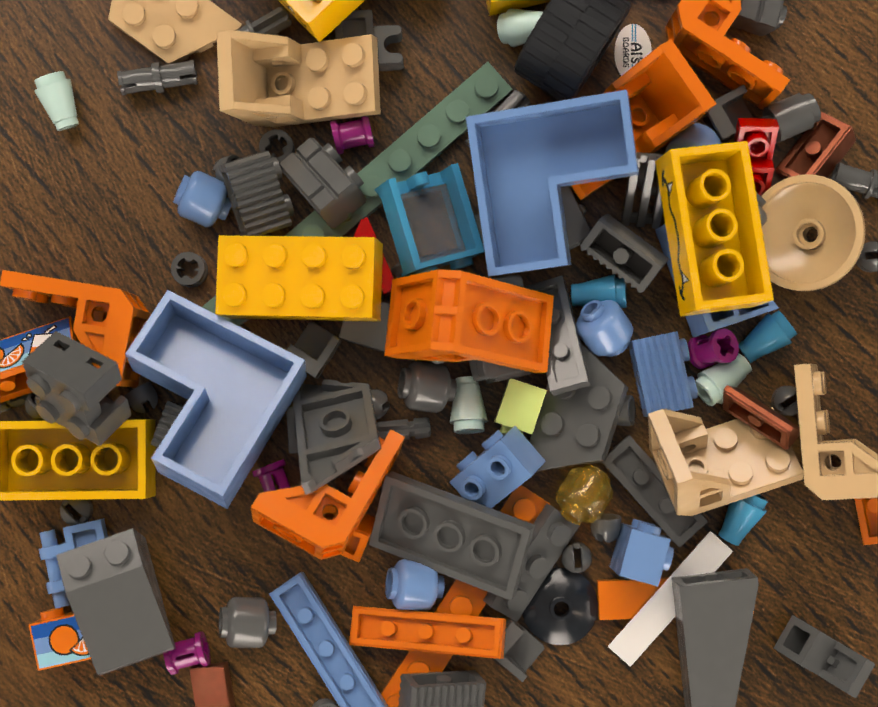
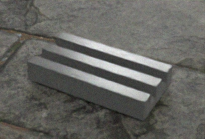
M636 152L638 168L640 167V162L647 163L638 212H632L638 175L629 176L621 224L629 226L630 222L636 223L637 227L651 224L652 228L657 229L660 227L663 213L659 182L652 214L647 213L656 167L655 161L664 154Z

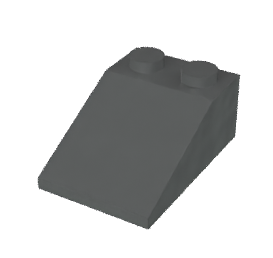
M132 528L56 555L65 593L97 675L101 676L176 649L147 541L143 535Z

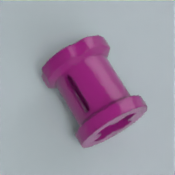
M362 116L361 119L338 123L336 120L330 121L336 151L339 155L344 154L345 149L363 145H367L369 148L375 147L368 116Z
M718 329L712 332L710 336L700 335L693 337L687 344L690 355L689 361L698 369L711 367L715 362L721 364L730 363L736 359L739 352L737 338L728 329Z
M284 459L252 471L253 476L258 477L263 492L276 490L271 475L275 479L278 490L291 488L283 468L286 465Z
M203 631L195 633L193 638L174 642L176 649L163 653L165 665L170 675L178 674L179 669L197 664H201L204 667L211 663L209 645Z

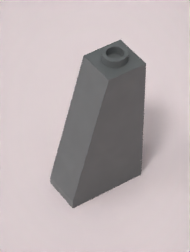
M748 568L672 577L684 706L735 707L758 592V577Z

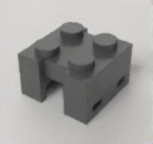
M57 331L22 361L28 378L26 381L27 385L37 395L35 400L38 414L48 423L53 424L56 422L67 428L73 436L80 440L87 439L101 446L132 415L126 397L120 395L115 401L105 397L122 380L117 362ZM92 363H95V364H97V365H99V366H101V367L96 368V367L92 366L91 364H92Z

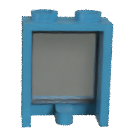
M458 163L451 164L438 173L428 175L427 171L420 172L400 182H397L396 178L388 179L374 189L383 204L402 267V277L437 270L438 267L449 264L451 270L465 268L473 265V257L485 252Z

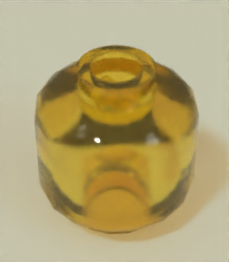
M591 465L575 467L570 470L556 492V502L562 509L561 515L569 522L580 525L582 522L594 523L598 521L613 497V488L610 485L608 475Z

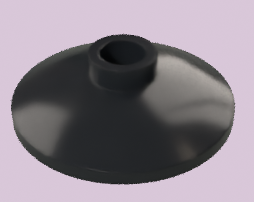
M552 568L522 615L527 627L538 639L553 645H568L582 639L592 629L598 615V599L593 586L583 575L572 573L566 568ZM561 601L568 604V611L564 615H557L554 612L555 604Z

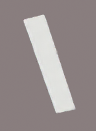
M710 531L608 647L631 667L676 616L671 578L713 573L733 551Z

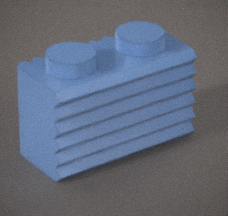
M678 331L630 341L628 348L643 417H648L649 413L661 409L679 411L693 408L692 399L698 398V392L694 377H687L684 362L689 361L690 355L685 338L679 339Z

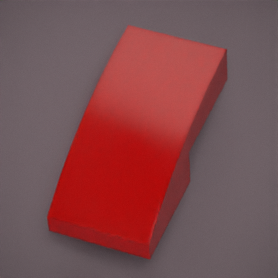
M738 118L734 142L747 141L755 191L762 196L771 187L775 168L772 158L779 131L777 119Z

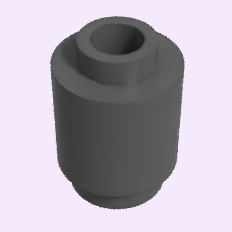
M797 93L764 107L763 116L760 118L777 119L779 131L776 142L779 143L812 129L814 123L821 120V112L812 94L802 95Z

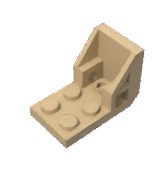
M235 30L217 32L219 108L221 112L254 126L281 127L381 114L377 37L369 34L321 41L320 43L299 44L286 36Z
M817 364L794 365L804 485L822 500L878 498V454L857 439L824 440L823 435L830 433L828 410H821L820 395L827 394L825 372L818 371ZM831 455H836L840 458V467L832 466Z
M661 409L648 414L649 449L677 515L694 516L803 480V470L791 446L788 450H784L739 419L706 429L701 417L667 409Z

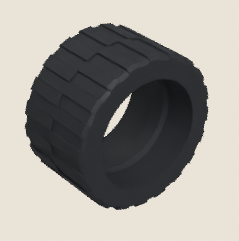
M551 0L519 54L514 66L515 73L559 101L576 98L620 29L631 8V3L627 0Z

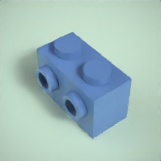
M516 426L504 435L500 430H497L481 444L485 451L479 456L472 451L456 465L460 472L450 481V484L462 498L493 508L531 478L545 463V459Z
M633 519L631 525L621 523L620 535L617 537L609 567L621 577L659 586L662 571H668L672 563L674 548L669 547L671 539L661 535L662 528L652 523Z

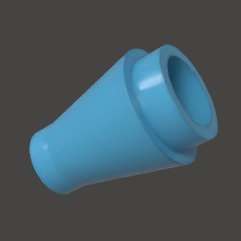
M616 274L583 283L571 284L572 306L584 307L593 300H599L600 302L612 300L617 302L621 308H627L624 278H616Z
M779 310L772 315L767 313L748 336L738 344L739 349L746 359L752 363L762 356L791 344L790 339L796 336L797 332Z
M757 494L730 503L723 526L718 535L727 542L739 546L743 538L767 512L765 506L768 500L762 495Z

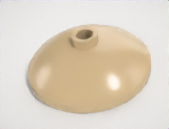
M797 175L776 183L761 196L766 201L762 209L767 214V221L762 226V233L771 282L790 290L813 291L836 283L852 269L863 249L865 221L857 200L844 186L832 179L819 175ZM815 228L818 236L815 241L809 242L806 237L807 232Z

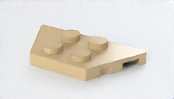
M112 0L108 18L114 26L166 64L184 62L193 53H202L214 46L213 43L217 42V32L237 31L243 27L242 23L210 0Z

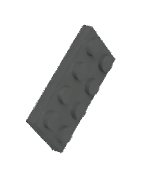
M391 471L385 476L369 545L403 559L421 563L436 572L511 601L517 593L535 525Z

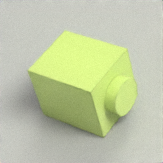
M512 378L508 379L494 420L495 423L501 424L500 432L505 434L516 426L522 434L525 432L532 435L547 390Z

